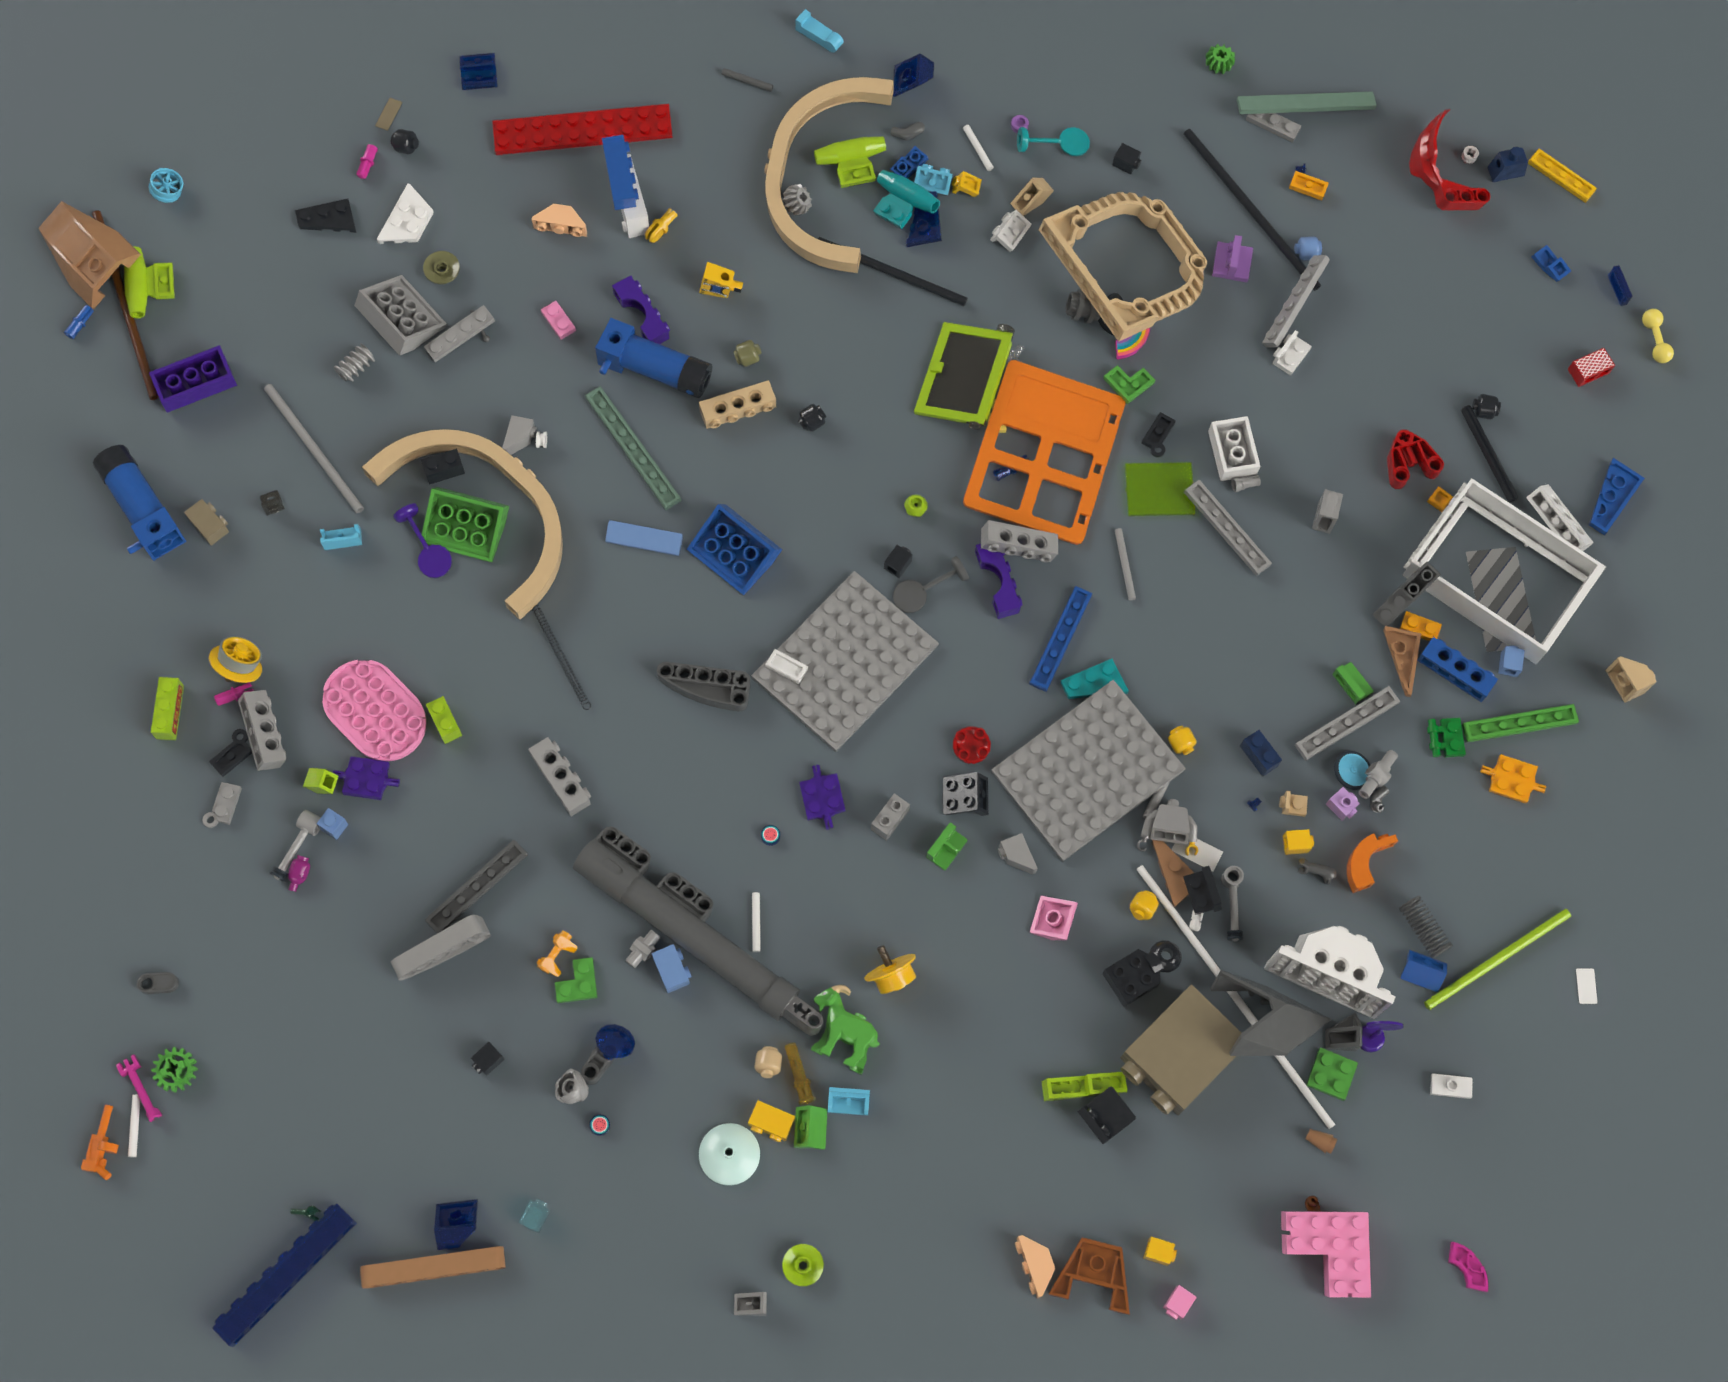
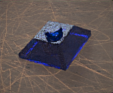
M920 53L894 65L893 97L901 95L932 79L934 75V62Z
M478 1199L436 1204L434 1233L438 1250L459 1248L476 1230Z

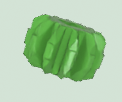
M1218 43L1215 47L1211 46L1205 57L1206 66H1209V71L1215 70L1216 74L1218 71L1224 74L1225 71L1229 72L1235 63V52H1231V47L1226 48L1225 44L1220 46Z

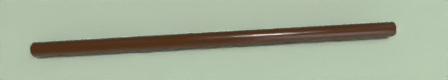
M93 211V218L105 224L101 211ZM117 268L111 277L150 400H156L159 396L149 374L151 370L135 319L129 314L125 287L119 268Z

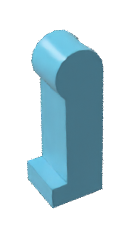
M806 9L795 20V30L830 52H836L844 43L843 38L838 33L833 32L813 18Z

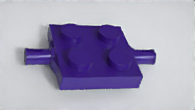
M350 756L345 772L333 771L334 774L339 776L338 779H344L342 794L347 796L382 800L383 792L387 786L399 787L400 779L388 777L390 766L388 761Z
M814 765L812 766L814 777L810 780L799 782L808 820L824 819L825 829L829 830V825L830 829L834 828L831 817L838 813L846 812L837 773L827 776L822 775L820 765H816L817 772Z

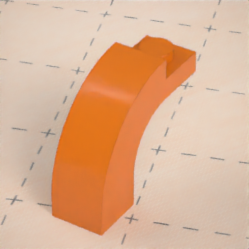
M1375 833L1364 838L1353 850L1347 863V879L1352 893L1370 888L1375 883L1369 869L1370 856L1395 846L1398 842L1396 834L1391 836L1384 834L1376 838Z

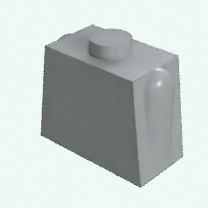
M1324 490L1317 506L1312 529L1330 534L1338 520L1343 494Z

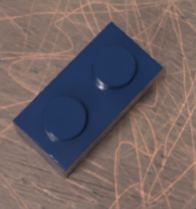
M1260 730L1245 738L1240 745L1262 777L1277 768L1282 761Z

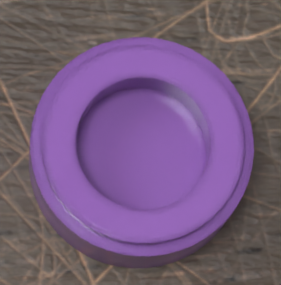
M1017 115L1013 117L1011 129L1015 133H1018L1020 127H1025L1028 130L1029 121L1025 116Z

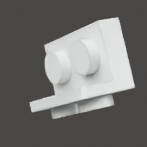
M1017 210L1011 213L1007 212L1001 219L1003 221L1002 224L993 230V236L990 239L992 242L997 240L1009 252L1015 249L1032 225Z
M1296 330L1292 335H1287L1283 341L1284 346L1282 348L1278 347L1273 354L1275 357L1273 365L1290 376L1312 347L1297 337L1298 331Z

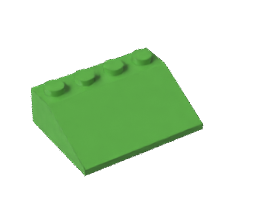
M440 487L432 488L422 536L428 546L441 545L454 553L493 562L506 524L509 506Z

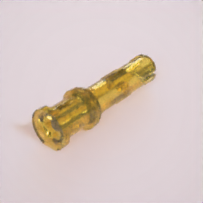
M795 1042L787 1044L784 1047L795 1080L793 1087L797 1090L800 1099L798 1103L799 1105L812 1103L816 1100V1097L812 1094L811 1080L806 1078Z

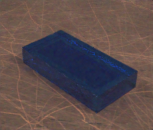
M1620 265L1614 266L1608 274V278L1619 304L1624 306L1628 304L1633 296Z

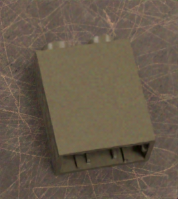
M1191 984L1123 1053L1120 1059L1125 1064L1120 1069L1125 1077L1134 1085L1138 1086L1143 1081L1155 1092L1150 1097V1100L1162 1113L1168 1115L1173 1110L1179 1116L1236 1057L1230 1056L1229 1052L1242 1033Z

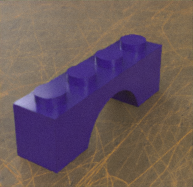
M630 275L612 285L613 294L622 308L633 307L639 309L645 315V321L640 327L643 338L658 344L669 340L670 328L665 321L662 322L657 308L651 306V300L647 294H643L641 291L642 287L638 280L634 281Z
M977 544L975 554L980 569L994 572L1001 582V589L993 596L992 600L997 619L1018 614L1023 605L1020 595L1016 594V582L1014 578L1011 579L1009 572H1011L1009 562H1005L1003 557L1005 553L990 552L987 549H982L981 544Z

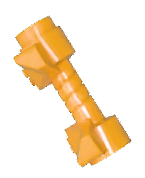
M563 930L561 933L555 934L553 937L555 946L547 958L541 957V959H538L537 967L547 974L550 973L553 976L559 977L561 971L554 960L561 949L571 953L576 952L577 946L570 940L572 936Z

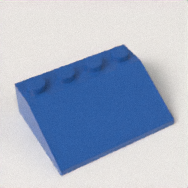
M718 504L687 548L690 553L742 595H745L768 570L783 550L726 504Z

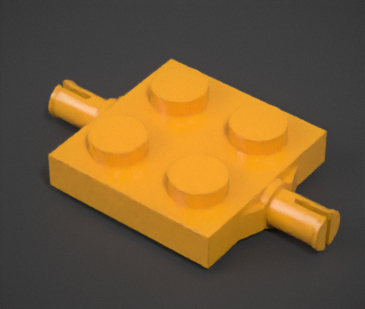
M1502 754L1499 755L1494 768L1482 765L1480 773L1491 776L1489 792L1525 804L1528 803L1532 790L1542 793L1546 790V785L1535 782L1538 766Z

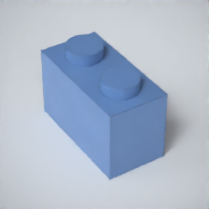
M674 944L651 953L667 993L690 984L688 978L692 976L688 967H683L681 960L684 958L680 948L676 949Z

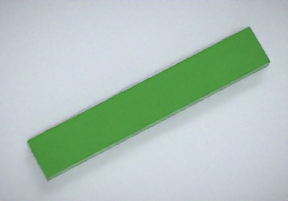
M1574 704L1464 722L1462 726L1466 741L1473 742L1577 724L1579 720Z

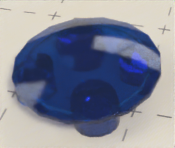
M616 1024L606 1025L597 1032L595 1037L597 1047L603 1053L604 1058L608 1060L624 1058L633 1053L635 1046L634 1036L623 1026Z

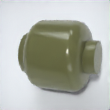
M752 340L737 344L736 350L733 351L739 365L742 364L744 367L759 362V355L762 354L759 344H754Z

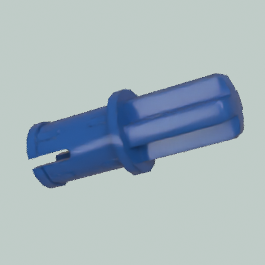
M85 305L80 313L72 318L73 321L64 331L65 335L74 340L78 332L83 327L85 328V323L94 310L90 306Z

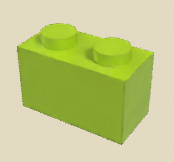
M444 696L426 704L445 744L462 736Z

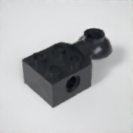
M1162 940L1156 942L1151 947L1149 953L1137 949L1104 970L1103 976L1123 1007H1126L1157 988L1160 984V972L1169 973L1176 970L1181 963L1182 954L1175 943ZM1161 952H1168L1171 956V959H1164L1161 955Z

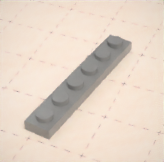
M1314 255L1310 259L1307 268L1301 274L1296 286L1292 289L1291 295L1284 303L1279 315L1275 318L1272 327L1266 333V337L1262 342L1265 347H1279L1330 261L1326 255Z
M1200 480L1184 491L1186 496L1256 576L1272 564Z
M1390 686L1298 741L1295 747L1306 761L1396 706L1400 700Z

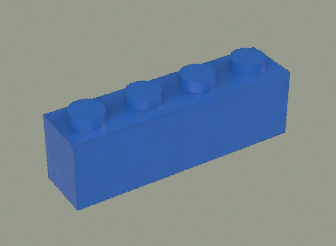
M624 135L602 138L615 210L636 207V200L639 199L637 188H633V184H636L635 175L630 173V168H633L631 157H627V153L630 152L629 143L624 141Z

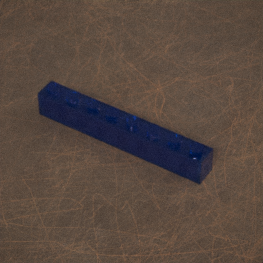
M339 1204L329 1206L324 1212L325 1216L320 1221H314L308 1228L310 1231L304 1237L302 1235L293 1242L294 1247L288 1252H283L278 1257V1262L273 1267H268L262 1273L263 1277L257 1283L253 1282L246 1289L247 1293L242 1298H237L230 1305L231 1309L226 1314H221L215 1320L216 1324L212 1329L228 1346L234 1347L357 1224Z

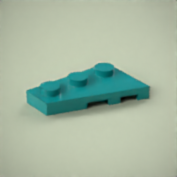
M1113 659L1067 677L1060 682L1068 699L1090 697L1112 680L1117 683L1125 694L1129 693Z

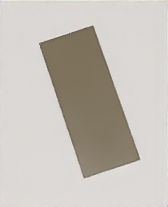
M389 98L375 126L388 131L403 102Z

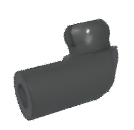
M1384 785L1370 796V808L1375 813L1384 810L1382 798L1390 793Z

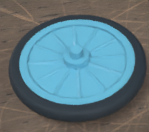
M1345 751L1335 761V776L1344 787L1350 790H1360L1366 782L1367 775L1365 772L1370 763L1359 752Z

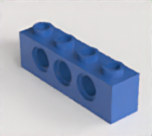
M1435 637L1430 640L1417 661L1481 703L1498 680L1492 672L1482 669L1475 661L1468 660L1462 656L1461 652L1451 649L1443 640L1436 639ZM1438 655H1443L1446 660H1441ZM1455 665L1460 666L1462 671H1458ZM1471 676H1475L1478 682L1473 681Z

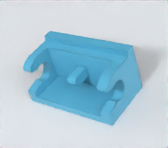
M354 524V527L330 531L320 529L322 535L320 541L324 550L362 545L361 528L358 524Z
M829 1087L828 1113L868 1116L870 1090Z

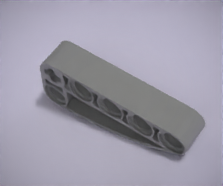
M470 915L397 956L391 961V964L398 979L405 980L488 939L491 934L483 917Z

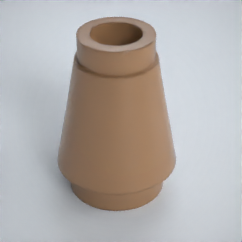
M1310 1129L1305 1140L1325 1154L1326 1152L1331 1154L1338 1139L1334 1138L1332 1134Z

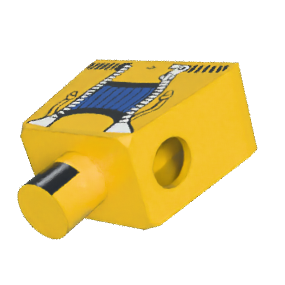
M707 262L699 293L728 298L730 290L741 293L743 282L733 280L735 273L733 270Z

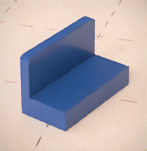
M1409 950L1401 979L1438 992L1447 975V963Z

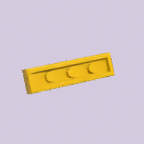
M1538 149L1528 161L1529 165L1584 203L1589 200L1597 189L1541 149Z

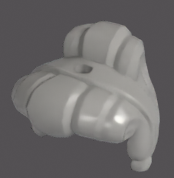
M572 1068L567 1070L555 1084V1096L561 1103L573 1104L578 1101L583 1102L589 1094V1087L580 1072Z

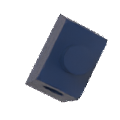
M1521 147L1500 151L1487 167L1492 182L1525 176L1528 160L1524 149Z

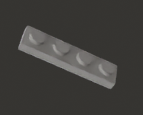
M483 305L430 341L424 348L436 363L495 322V319Z

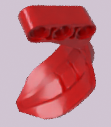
M1445 109L1419 135L1411 152L1409 162L1410 173L1421 178L1434 191L1436 205L1439 209L1479 210L1490 200L1491 195L1489 191L1485 188H1471L1440 177L1439 169L1436 167L1438 129L1445 114L1450 111V109Z

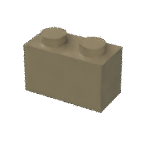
M201 499L186 510L184 514L212 546L229 533L226 527L228 523L221 515L218 517L215 514L216 509L210 502L206 504Z

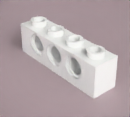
M1549 484L1538 487L1526 497L1551 531L1582 551L1594 543Z

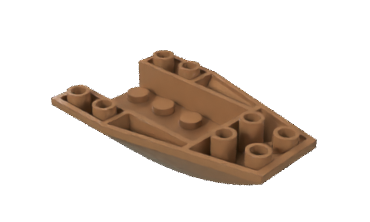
M62 201L38 228L68 284L92 309H95L105 297L99 289L119 265L122 264L130 268L141 255L119 232Z

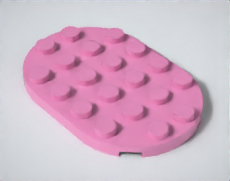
M354 660L338 667L327 679L323 689L322 703L324 711L335 727L363 755L374 760L395 761L409 755L419 746L427 726L423 706L417 697L386 666L372 660Z

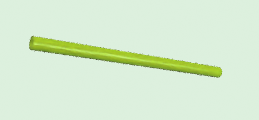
M1567 909L1562 910L1426 1000L1424 1005L1428 1010L1439 1005L1570 918L1571 913Z

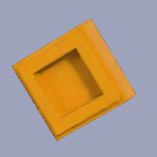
M1438 486L1427 502L1440 512H1443L1454 496Z

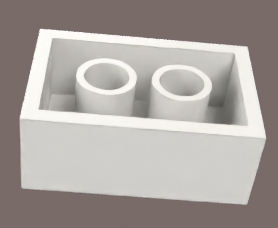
M1248 416L1211 422L1208 433L1220 481L1231 480L1234 477L1244 478L1256 475L1261 466Z

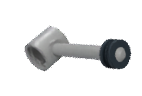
M304 810L300 814L296 827L300 828L301 831L279 867L274 866L273 869L275 870L270 872L275 879L285 880L284 877L288 875L285 871L308 834L315 836L321 830L317 825L321 818L320 816L308 810Z
M1238 866L1228 867L1221 877L1222 884L1229 888L1231 930L1227 931V934H1229L1227 935L1229 936L1227 940L1234 942L1243 940V931L1239 930L1237 888L1243 881L1244 873ZM1228 874H1235L1237 881H1231L1228 878Z

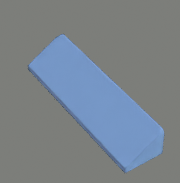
M609 520L605 542L679 556L683 535L681 533Z

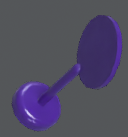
M413 503L402 507L393 515V518L399 523L408 521L422 543L424 549L418 557L420 570L430 578L444 576L452 566L450 552L441 545L428 546L412 519L419 511L417 504Z
M1394 1021L1366 1023L1362 1027L1361 1049L1370 1053L1380 1050L1385 1042L1383 1030L1403 1029V1024Z

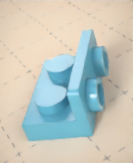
M923 164L922 167L918 166L914 182L924 187L927 191L948 196L953 174L948 169L940 168L938 171L934 170L931 165Z

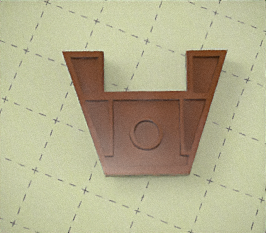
M1082 1237L1048 1295L1068 1300L1074 1279L1113 1289L1109 1310L1130 1315L1122 1247Z

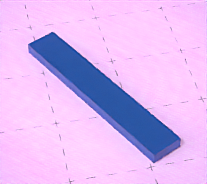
M1077 586L1074 587L1029 685L1047 692L1093 593Z

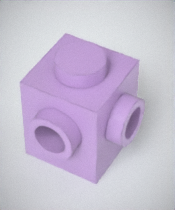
M1344 787L1326 803L1341 821L1346 817L1349 819L1358 812L1356 808L1360 804L1357 797L1353 793L1348 792Z

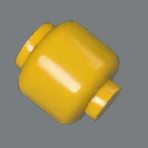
M1182 725L1169 732L1168 741L1176 754L1183 753V755H1187L1194 751L1193 747L1197 741L1190 728L1183 727Z
M1145 890L1138 892L1134 896L1129 908L1133 917L1137 920H1149L1156 912L1159 903L1154 893Z

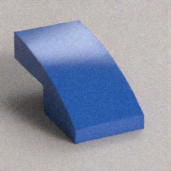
M1548 245L1531 256L1537 265L1556 282L1571 272L1562 257L1557 259Z

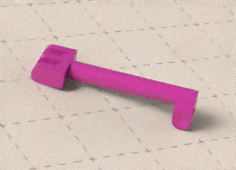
M133 1054L131 1056L133 1064L126 1058L123 1060L126 1068H123L120 1062L116 1064V1067L122 1077L129 1075L146 1110V1115L149 1121L152 1122L155 1120V1117L159 1118L162 1114L158 1108L153 1107L136 1072L137 1069L141 1068V1065L136 1055Z

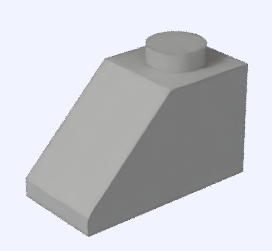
M511 415L502 447L510 455L530 445L532 438L536 437L537 427H535L533 419Z
M1022 833L1000 841L998 853L1002 860L1005 859L1006 864L1030 874L1036 873L1038 868Z

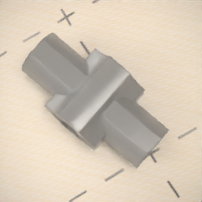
M650 930L644 938L641 936L637 938L630 947L631 954L625 961L635 969L642 960L644 962L649 960L652 956L651 953L656 950L654 945L658 942L660 936L653 930Z

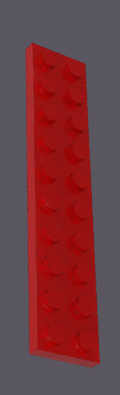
M669 104L492 121L496 155L603 145L602 138L624 135L625 142L673 138Z

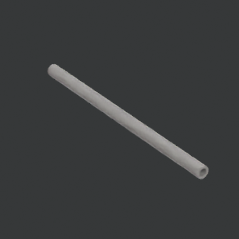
M266 385L264 388L265 392L356 513L362 512L364 509L362 504L273 385Z

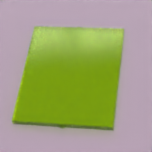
M1191 462L1125 463V491L1127 492L1128 516L1195 515V505L1184 493L1193 484Z

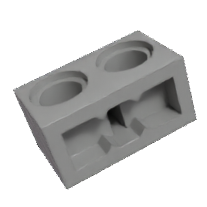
M894 793L871 823V830L887 841L909 812L910 804Z

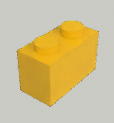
M757 1100L748 1121V1126L755 1133L762 1134L764 1132L769 1134V1138L776 1142L786 1141L795 1121V1116Z

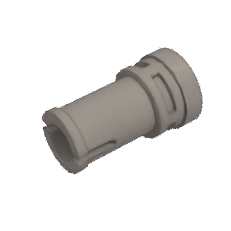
M1258 474L1231 479L1234 492L1260 486L1261 484Z

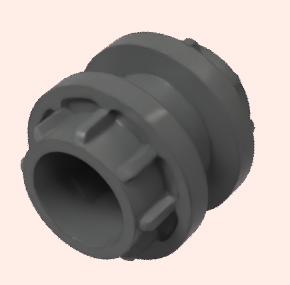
M1078 289L1077 292L1072 291L1069 294L1066 303V314L1071 316L1072 320L1078 321L1080 317H1084V322L1091 324L1092 321L1100 319L1101 316L1081 289Z

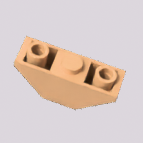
M552 204L532 217L533 228L538 231H552L557 234L565 233L575 237H587L586 224L572 206Z
M1020 1235L1017 1237L1018 1242H1015V1247L1018 1254L1023 1256L1024 1262H1022V1267L1025 1275L1029 1274L1031 1280L1028 1283L1032 1295L1036 1294V1297L1040 1298L1043 1296L1055 1271V1266L1047 1247Z

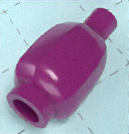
M298 855L297 859L292 860L288 871V879L291 882L288 890L296 892L298 885L306 880L310 870L309 858Z

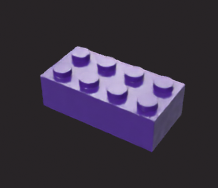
M220 345L149 372L160 401L167 413L237 386Z

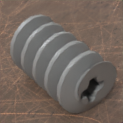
M360 343L361 347H355L356 352H349L350 357H344L345 362L339 361L340 367H333L344 381L348 379L353 382L352 375L359 377L357 370L364 372L363 365L370 367L368 360L375 362L372 353L362 343Z

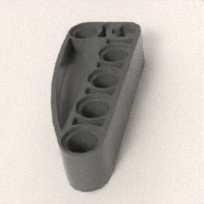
M662 662L657 667L659 681L682 696L705 705L737 712L744 711L748 706L751 687L750 676L744 671L673 662ZM664 670H669L671 672L667 676L661 674V672ZM684 672L690 674L687 678L680 677ZM701 675H707L709 677L707 680L704 681L699 679ZM721 677H725L728 679L725 683H720L718 681V679ZM741 680H744V681H745V682H743V685H740V684H739V683L741 682ZM736 698L744 699V701L739 704L734 702Z

